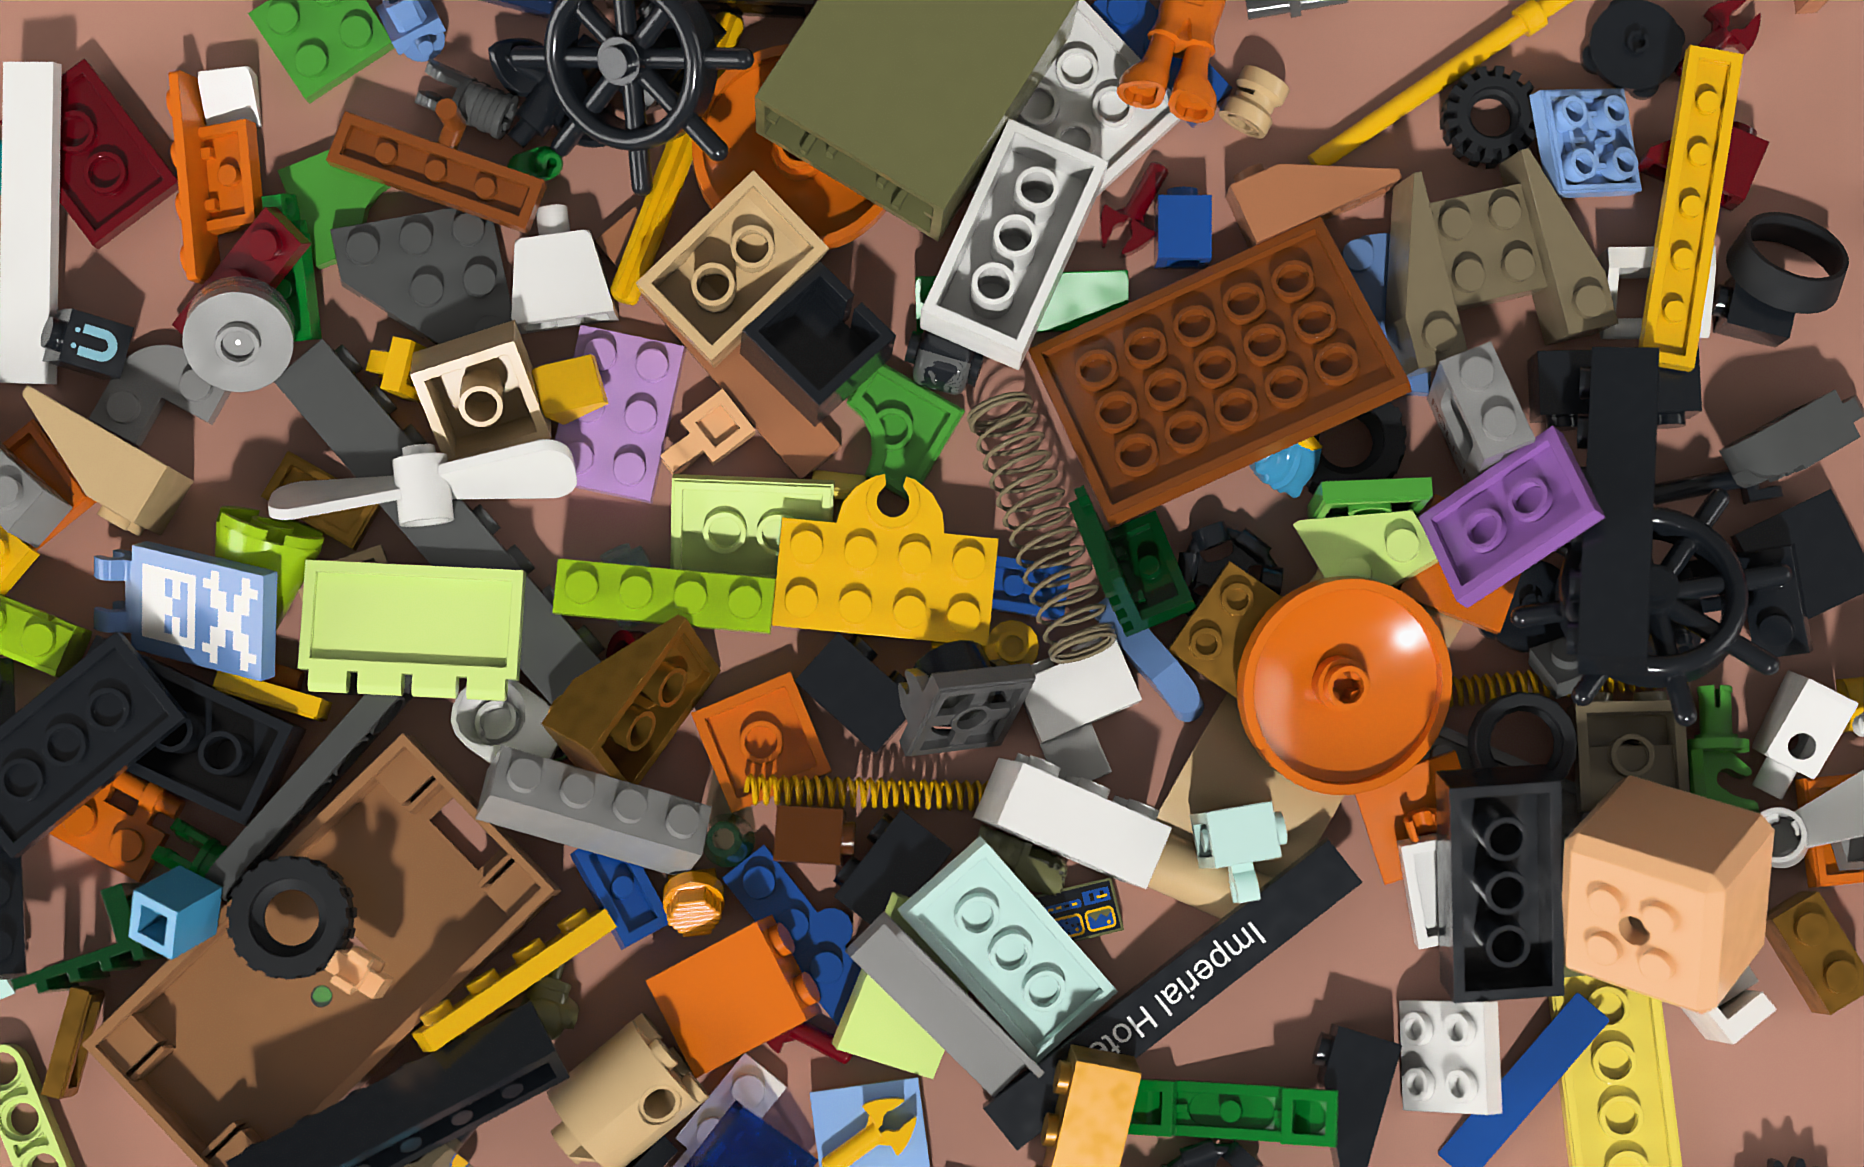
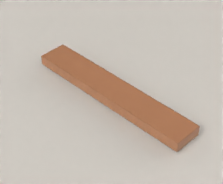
M636 207L594 240L596 245L617 269L640 213ZM663 238L651 267L671 249ZM641 293L640 296L682 345L685 346L719 388H723L750 424L798 479H806L842 448L821 422L814 427L740 354L741 343L717 367L713 368Z

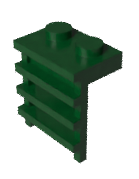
M1084 485L1074 489L1077 499L1069 502V507L1105 596L1108 598L1126 637L1196 609L1156 511L1105 531Z
M120 883L100 890L117 942L116 944L12 979L10 981L13 991L34 984L38 994L70 991L71 987L79 986V982L102 980L110 977L109 971L129 970L142 966L140 960L166 958L129 938L133 892L136 888L146 883Z

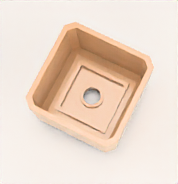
M1632 775L1618 781L1564 842L1562 883L1564 965L1571 971L1699 1014H1704L1716 1008L1764 946L1774 828L1762 814Z

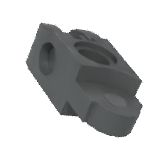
M1833 390L1782 414L1723 447L1719 452L1736 484L1740 487L1748 488L1766 480H1769L1771 483L1784 476H1789L1794 472L1796 473L1810 467L1860 438L1861 436L1853 422L1864 417V408L1857 395L1841 401L1837 391Z

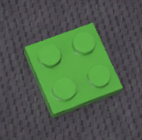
M268 0L248 13L309 104L395 48L386 29L366 0Z

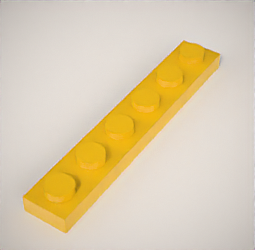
M1690 45L1686 49L1638 345V347H1660V367L1690 372L1695 368L1744 54Z

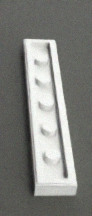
M3 62L0 383L57 385V366L42 361L46 348L41 347V335L44 325L50 316L55 317L56 310H58L62 64L55 62Z

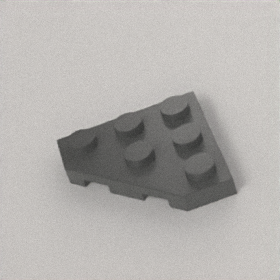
M453 208L330 229L341 286L358 297L362 296L387 312L389 317L423 339L427 338L438 345L512 321V304L493 222Z

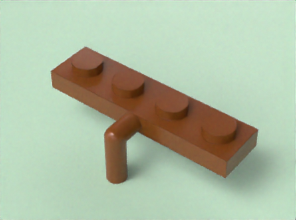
M444 98L436 104V114L443 123L437 143L361 116L344 112L326 158L330 166L529 235L547 188L546 182L543 179L457 150L466 129V120L452 99Z

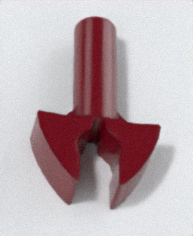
M1727 0L1713 5L1703 14V17L1711 23V33L1697 46L1723 50L1725 47H1735L1740 54L1745 55L1756 40L1760 28L1761 13L1756 15L1745 28H1735L1732 31H1728L1727 27L1730 24V16L1746 0ZM1684 58L1675 68V73L1679 79H1681Z
M1158 162L1150 163L1126 207L1114 210L1108 205H1104L1100 219V241L1102 248H1105L1112 231L1115 228L1123 227L1127 222L1131 223L1129 228L1131 239L1123 248L1120 258H1125L1138 252L1153 240L1155 231L1145 227L1144 216L1169 174L1168 169Z
M808 1021L766 1042L776 1053L782 1051L784 1043L797 1040L842 1064H847L853 1057V1054L837 1050L833 1046V1034Z

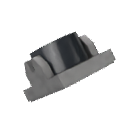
M969 640L945 643L930 650L918 659L913 669L905 670L907 682L899 683L898 685L901 708L908 722L899 740L905 756L1000 746L1036 680L1030 664L1010 665L1003 659L990 660L989 662L982 645ZM934 726L952 727V729H937Z

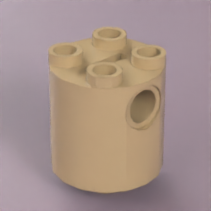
M643 1012L569 1072L570 1078L546 1091L551 1104L562 1119L551 1130V1134L565 1154L577 1165L582 1161L598 1162L602 1167L628 1166L709 1098L706 1090L691 1074L692 1071L685 1057L675 1046L668 1049L660 1040L663 1036Z

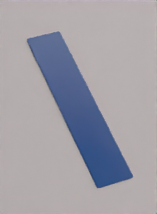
M1576 993L1501 1079L1502 1114H1471L1442 1147L1438 1155L1452 1167H1484L1608 1024L1609 1018L1581 994Z

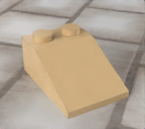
M753 170L651 267L636 284L645 298L715 368L741 343L742 330L809 272L827 253L829 247Z
M27 385L22 396L86 496L102 505L97 514L139 537L145 529L161 536L194 481Z

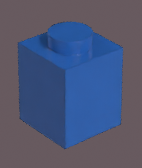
M1173 187L1167 189V195H1158L1154 206V269H1205L1209 266L1212 259V195H1199V189L1194 187Z

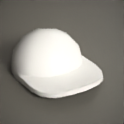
M508 680L506 701L467 699L465 687L459 693L452 706L451 723L455 735L467 748L490 764L502 745L547 759H553L558 749V744L541 724L547 716L550 706L542 698L517 681Z

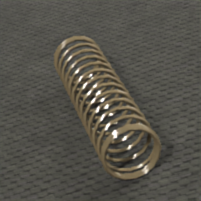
M1024 392L1003 393L991 397L972 408L966 417L970 431L980 436L976 447L978 451L986 455L982 463L983 468L993 474L989 481L990 488L1000 492L996 499V505L1000 509L1007 511L1002 520L1003 526L1014 530L1009 538L1010 545L1020 549L1016 557V563L1027 568L1022 579L1023 583L1034 588L1029 596L1030 602L1041 607L1036 615V620L1048 626L1043 634V640L1053 645L1048 651L1050 661L1058 664L1080 661L1097 655L1111 647L1116 641L1117 636L1115 630L1112 629V624L1101 623L1084 628L1059 641H1052L1048 638V634L1053 628L1092 619L1103 613L1106 605L1100 603L1087 605L1063 615L1054 622L1044 621L1041 618V614L1047 608L1060 607L1085 600L1098 592L1099 586L1096 584L1081 585L1055 596L1047 603L1035 600L1034 595L1041 588L1057 587L1075 582L1091 573L1092 566L1085 564L1073 566L1049 576L1040 583L1028 581L1027 576L1032 570L1068 563L1080 557L1085 552V547L1080 545L1068 546L1043 556L1033 564H1025L1021 561V556L1026 550L1043 549L1064 543L1073 538L1079 530L1075 526L1060 527L1034 538L1026 545L1015 543L1014 537L1019 531H1031L1049 527L1065 520L1072 512L1068 507H1057L1034 515L1019 526L1008 524L1007 518L1012 512H1026L1051 505L1064 496L1065 490L1057 487L1049 488L1023 498L1012 507L1002 505L1001 498L1004 494L1034 490L1052 482L1058 476V471L1055 469H1042L1018 478L1005 488L995 486L994 480L998 475L1016 474L1031 470L1046 463L1052 456L1050 451L1035 450L1011 459L997 470L991 469L988 466V460L991 456L1020 453L1038 445L1045 437L1043 432L1029 431L1003 441L991 451L982 448L981 442L985 437H1002L1023 431L1032 426L1038 419V414L1030 412L1034 406L1031 395ZM1015 401H1026L1025 405L1006 416L994 420L976 421L993 407ZM1024 417H1033L1031 421L1014 429L990 433ZM1030 436H1040L1037 440L1019 448L998 451L1017 440ZM1046 454L1043 459L1030 465L1005 470L1026 458ZM1053 473L1051 477L1041 482L1025 487L1013 488L1030 478ZM1059 492L1057 496L1047 501L1020 507L1040 496ZM1066 511L1065 514L1056 519L1027 526L1045 516ZM1073 531L1057 540L1034 545L1052 535ZM1079 550L1077 553L1069 557L1060 559L1058 561L1044 563L1045 561L1060 554ZM1086 569L1084 572L1076 576L1067 578L1065 580L1051 582L1054 579H1057L1068 573ZM1092 589L1091 591L1083 595L1077 596L1075 598L1059 601L1071 594L1083 590ZM1092 609H1098L1097 611H1094V612H1092V613H1090V614H1088V615H1085V616H1082V617H1079V618H1075V619H1071V620H1067V619H1069V618H1071V617H1073V616H1075V615H1078V614H1080V613H1083V612H1086V611H1089V610H1092ZM1099 637H1106L1089 647L1058 654L1072 645L1085 643Z

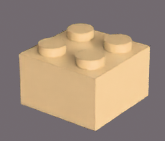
M515 320L422 349L412 354L410 376L441 453L447 454L448 462L540 439L551 438V419L546 418L542 412L532 376L533 366Z

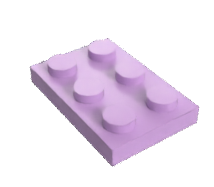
M580 325L573 358L589 354L595 356L609 404L565 425L558 423L555 440L568 446L572 452L577 474V485L575 488L653 503L662 458L660 455L664 452L686 353L685 346Z

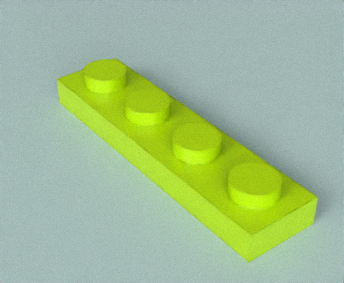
M558 558L552 613L555 615L663 624L676 615H680L686 618L694 628L771 635L776 579Z

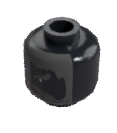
M924 330L923 333L912 332L904 361L914 364L913 379L918 385L958 395L965 390L967 385L975 387L984 355Z

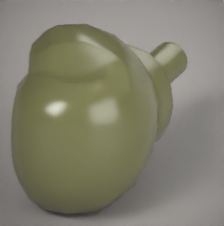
M566 962L550 972L548 976L543 977L528 987L520 1004L522 1006L529 1001L532 1002L551 1040L558 1038L564 1029H574L578 1019L579 1006L573 999L568 997L572 985L560 981Z

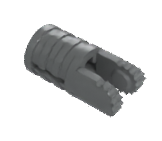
M433 59L428 60L425 69L426 74L437 81L457 88L452 100L464 116L466 125L476 127L477 130L484 133L487 132L491 137L501 140L507 134L515 118V112L518 109L519 103L518 96L512 93H505L499 88H493L485 82L481 83L477 78ZM419 90L415 103L436 112V104L445 97L432 91Z

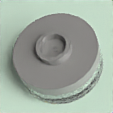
M243 276L222 278L205 286L192 300L188 308L183 330L182 343L184 354L194 372L210 385L231 392L255 391L276 381L288 367L293 353L295 319L286 299L269 284L258 279Z

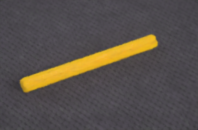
M719 12L715 20L727 33L716 47H737L744 29L743 20L736 15ZM718 70L717 79H718L726 70ZM687 133L676 140L666 143L652 179V191L645 197L610 287L611 297L620 303L627 305L638 303L641 292L636 282L653 264L693 161L692 139Z

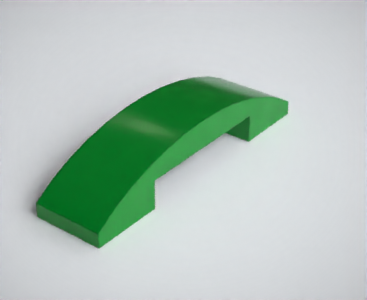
M1140 1079L1128 1134L1162 1137L1189 1136L1281 1142V1144L1337 1147L1339 1091L1248 1083Z

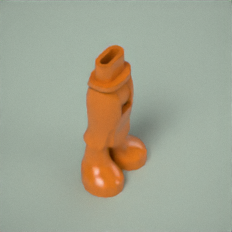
M1160 0L1156 23L1148 32V39L1150 41L1148 49L1142 60L1125 70L1120 77L1117 86L1119 98L1126 104L1136 108L1151 109L1158 107L1164 100L1169 82L1172 58L1175 57L1183 60L1168 102L1170 112L1177 118L1187 122L1203 123L1212 120L1217 107V96L1208 80V65L1210 57L1216 52L1214 38L1226 0Z

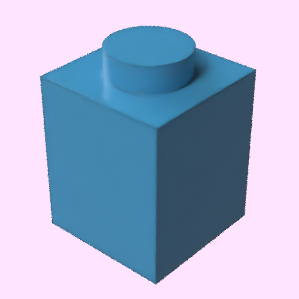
M179 865L136 888L133 892L129 938L173 960L217 934L222 887Z

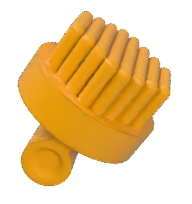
M716 868L692 870L676 876L668 874V882L663 889V908L665 913H667L668 925L673 926V929L677 930L678 933H682L684 937L711 934L712 930L715 929V925L722 919V911L725 904L724 888L717 879Z

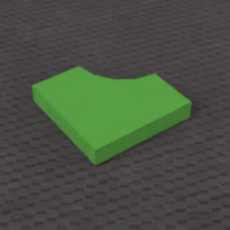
M330 149L277 170L286 193L296 194L301 220H306L308 226L307 233H310L313 261L319 270L337 264L330 229L367 223L369 211L383 192L391 188L390 186L330 166L326 161Z
M886 364L881 366L858 387L846 402L847 406L862 418L871 436L872 456L865 477L870 479L874 476L885 474L886 486L884 488L909 502V497L903 488L906 476L917 480L923 485L965 414V410L926 387L918 385L914 380Z

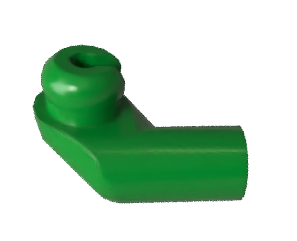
M541 146L513 155L507 167L547 181L560 174L563 169V158L551 147Z

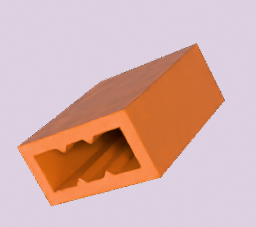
M773 915L750 924L645 980L695 1079L822 1012L817 1003L820 1001V993L816 983L807 972L800 970L792 954L795 951L793 939L782 923H776Z

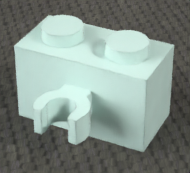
M1272 801L1190 814L1199 868H1221L1228 866L1233 903L1261 900L1253 862L1282 857L1280 845L1287 844V831L1282 812H1274Z

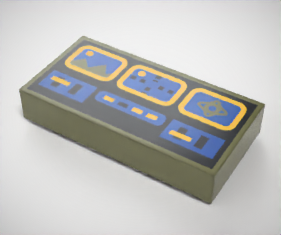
M1111 877L1063 888L1061 893H1056V896H1049L1048 894L1034 896L1074 942L1124 930Z

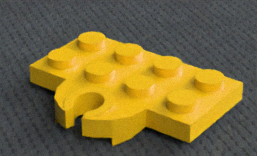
M885 474L874 476L857 485L843 501L836 523L782 517L772 626L945 643L969 640L988 647L998 538L944 533L942 510L933 494L917 480L906 476L903 488L909 497V506L905 513L898 517L884 515L877 506L878 495L886 486Z

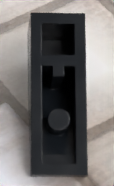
M1331 1024L1329 1034L1321 1032L1318 1037L1312 1063L1320 1066L1317 1074L1319 1089L1339 1091L1337 1147H1330L1333 1166L1368 1167L1402 1045Z

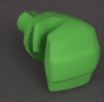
M1714 685L1697 687L1700 734L1695 735L1694 739L1687 740L1690 793L1760 813L1758 802L1733 795L1722 788L1717 782V775L1720 772L1727 773L1731 777L1740 780L1752 774L1751 768L1734 755L1750 752L1749 739L1739 738L1738 734L1733 733L1732 686L1719 685V688L1715 689V695Z

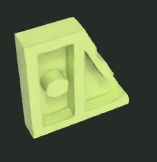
M1413 510L1299 520L1293 524L1324 578L1358 576L1370 578L1395 588L1438 563L1426 533Z

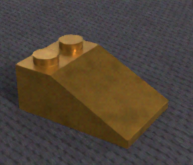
M676 615L573 679L564 693L553 701L547 716L541 724L575 767L639 785L721 670L688 620L680 615Z

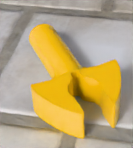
M886 1097L864 1103L862 1107L869 1114L867 1126L822 1158V1167H849L878 1145L891 1146L898 1156L912 1136L917 1116L912 1117L897 1130L885 1129L881 1131L879 1127L883 1124L884 1115L903 1103L904 1098Z

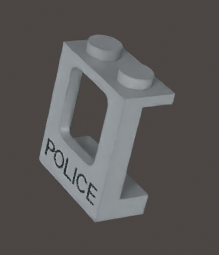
M1491 341L1439 362L1427 401L1466 485L1513 453L1514 450L1532 444L1536 439Z

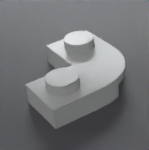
M153 345L140 349L125 359L120 379L110 380L89 419L130 442L141 446L166 401L213 425L231 391L214 387L200 378L189 365L182 348L172 345Z

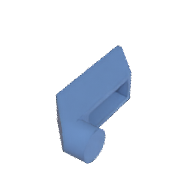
M1105 597L1099 602L1106 605L1105 611L1094 617L1098 624L1110 623L1113 625L1112 629L1115 630L1116 640L1122 654L1168 704L1177 719L1183 722H1192L1198 719L1204 711V702L1189 675L1149 629L1126 637L1108 598ZM1092 609L1089 611L1090 613H1092L1094 611H1097L1098 609Z

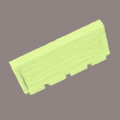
M305 560L298 669L309 670L308 690L310 692L348 693L352 672L358 673V694L403 696L405 675H412L413 697L457 699L459 679L467 678V699L506 701L508 680L519 681L526 572L524 570Z

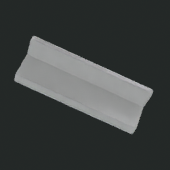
M885 912L845 950L993 1098L1025 1066L1038 1078L1045 1073Z

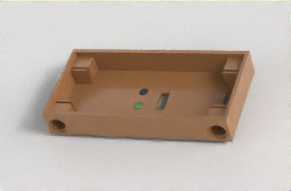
M402 733L273 858L299 856L320 860L328 864L327 867L329 869L337 871L344 878L342 881L346 887L351 888L354 895L352 898L353 906L357 907V918H354L353 927L356 928L354 936L370 952L386 962L382 971L394 978L383 997L371 999L359 990L350 995L331 983L334 975L327 970L320 971L314 976L289 980L270 978L265 976V973L262 971H254L247 966L248 962L243 957L237 955L233 949L235 944L232 938L228 937L229 917H226L227 906L231 905V899L219 910L216 935L173 960L169 959L92 1033L82 1045L197 1167H228L226 1161L241 1154L249 1145L265 1141L292 1127L302 1117L317 1114L343 1100L350 1092L361 1088L413 1037L411 1033L424 1025L420 1019L422 1014L446 999L450 1001L562 889L501 826L475 819L479 803L414 736ZM453 798L501 847L479 870L431 821ZM286 890L277 894L270 901L265 912V924L268 932L276 941L285 945H298L307 941L315 933L319 923V910L315 901L308 894L299 890Z

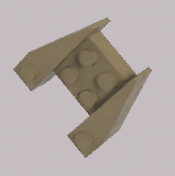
M1529 148L1520 150L1498 165L1504 185L1501 188L1430 203L1422 171L1413 173L1393 187L1385 331L1388 342L1407 377L1437 371L1441 360L1468 350L1458 311L1532 295L1545 346L1591 336L1618 324L1605 270Z

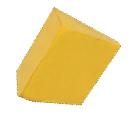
M592 354L541 365L532 370L542 412L546 418L565 425L609 404L596 358Z

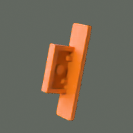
M177 70L168 74L170 89L166 94V103L173 122L174 141L171 144V157L177 168L179 189L175 199V206L182 223L183 245L180 249V260L187 279L203 285L220 264L218 235L247 230L263 210L256 123L248 119L207 126L198 78Z

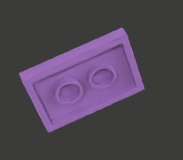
M1553 425L1536 436L1534 443L1517 449L1418 516L1456 601L1466 608H1469L1605 518L1564 434Z

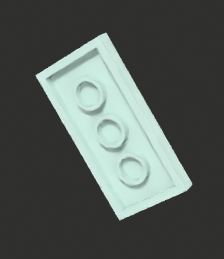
M981 836L897 909L910 926L1036 1063H1039L1118 992Z

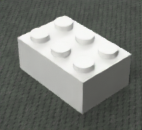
M1018 753L1015 761L998 758L973 818L1118 881L1147 889L1172 827L1156 821L1160 811L1130 798L1126 800L1119 796H1114L1113 801L1107 799L1110 789L1082 777L1078 779L1068 774L1062 780L1058 778L1061 770L1060 767L1032 755L1028 757Z

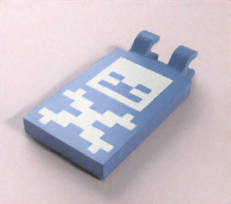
M150 541L132 545V552L122 549L113 550V558L102 555L94 556L95 578L105 581H125V601H114L113 609L94 608L95 630L106 633H131V644L138 651L257 681H264L275 677L277 571Z

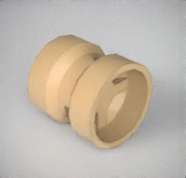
M1245 65L1236 80L1238 89L1234 96L1226 98L1218 114L1236 130L1251 137L1264 138L1273 123L1271 114L1274 108L1283 105L1290 89L1272 73L1256 66Z

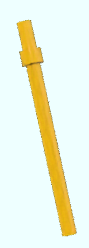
M1527 0L1512 10V17L1308 155L1311 165L1331 166L1522 35L1530 37L1548 25L1547 18L1574 0Z

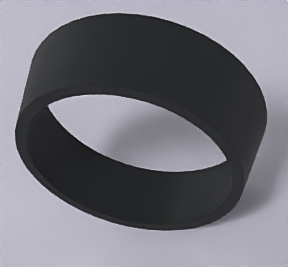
M1766 212L1756 215L1749 220L1729 248L1726 255V264L1734 280L1756 299L1784 311L1813 314L1828 310L1837 302L1849 266V257L1842 243L1819 224L1794 214ZM1753 241L1776 242L1797 249L1815 260L1828 273L1829 277L1812 278L1788 272L1766 259L1757 250Z

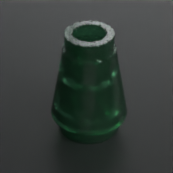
M725 813L715 816L708 823L703 848L705 856L712 863L721 867H735L739 865L753 851L755 844L753 829L739 815ZM722 829H728L734 835V844L727 850L719 849L715 843V838L719 837L717 833Z

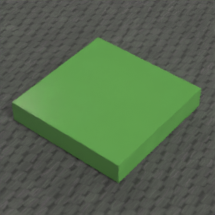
M1432 477L1321 482L1307 505L1308 519L1413 510L1417 517L1433 497Z

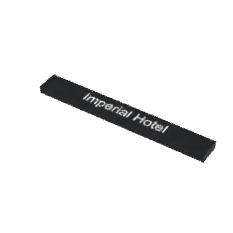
M1327 837L1261 887L1259 889L1261 900L1239 904L1054 1048L1037 1063L1045 1072L1040 1078L1030 1069H1027L1004 1087L994 1098L991 1097L983 1104V1109L1018 1151L1042 1132L1047 1112L1055 1114L1059 1094L1053 1093L1055 1070L1059 1060L1067 1061L1071 1044L1134 1056L1136 1059L1363 882Z

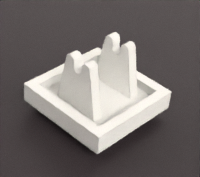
M1452 1000L1399 1001L1403 1111L1478 1115L1502 1114L1498 1001L1454 1003Z

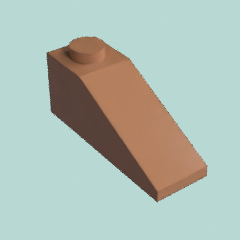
M1256 164L1233 176L1235 183L1230 185L1225 198L1248 247L1251 248L1319 216L1325 222L1393 192V187L1399 184L1403 177L1399 169L1277 164L1264 170L1262 164Z

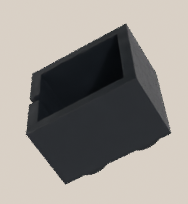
M821 262L817 263L742 330L740 354L814 427L891 358L896 335L863 302L854 309L851 327L849 328L844 323L850 318L854 294Z

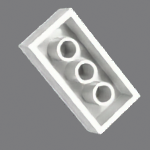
M1008 119L922 307L920 328L1019 370L1101 189L1109 161Z

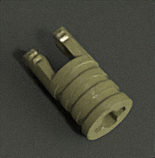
M981 824L977 838L981 836L1028 890L1037 893L1042 892L1043 895L1048 894L1049 896H1056V893H1061L1068 872L1067 861H1064L1063 857H1058L1057 854L1053 855L1050 851L1033 846L1029 841L1018 839L1014 835H1007L1000 830H993Z

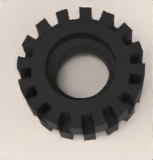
M1495 65L1492 71H1487L1486 66L1480 67L1472 75L1468 72L1453 87L1441 109L1443 116L1440 119V130L1445 129L1446 131L1443 137L1446 146L1452 144L1456 148L1453 155L1459 160L1464 155L1470 159L1468 165L1475 168L1480 163H1485L1486 169H1495L1499 163H1502L1520 150L1527 149L1536 137L1529 97L1535 87L1530 81L1523 85L1518 80L1522 74L1515 70L1510 75L1505 74L1504 66ZM1484 99H1494L1501 102L1507 108L1510 115L1508 130L1498 136H1487L1480 133L1474 127L1471 120L1473 105Z

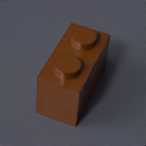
M777 805L773 861L843 866L844 855L854 856L856 823L846 821L847 812L844 809Z

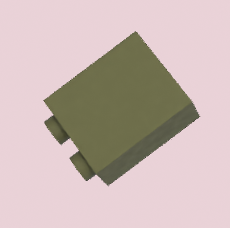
M818 0L755 95L756 133L939 242L987 167L1008 119L1017 120L1069 38L1079 0Z

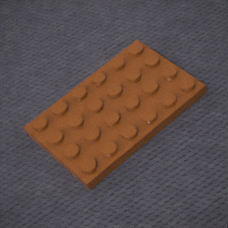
M1321 216L1028 349L1110 528L1412 392L1406 373Z

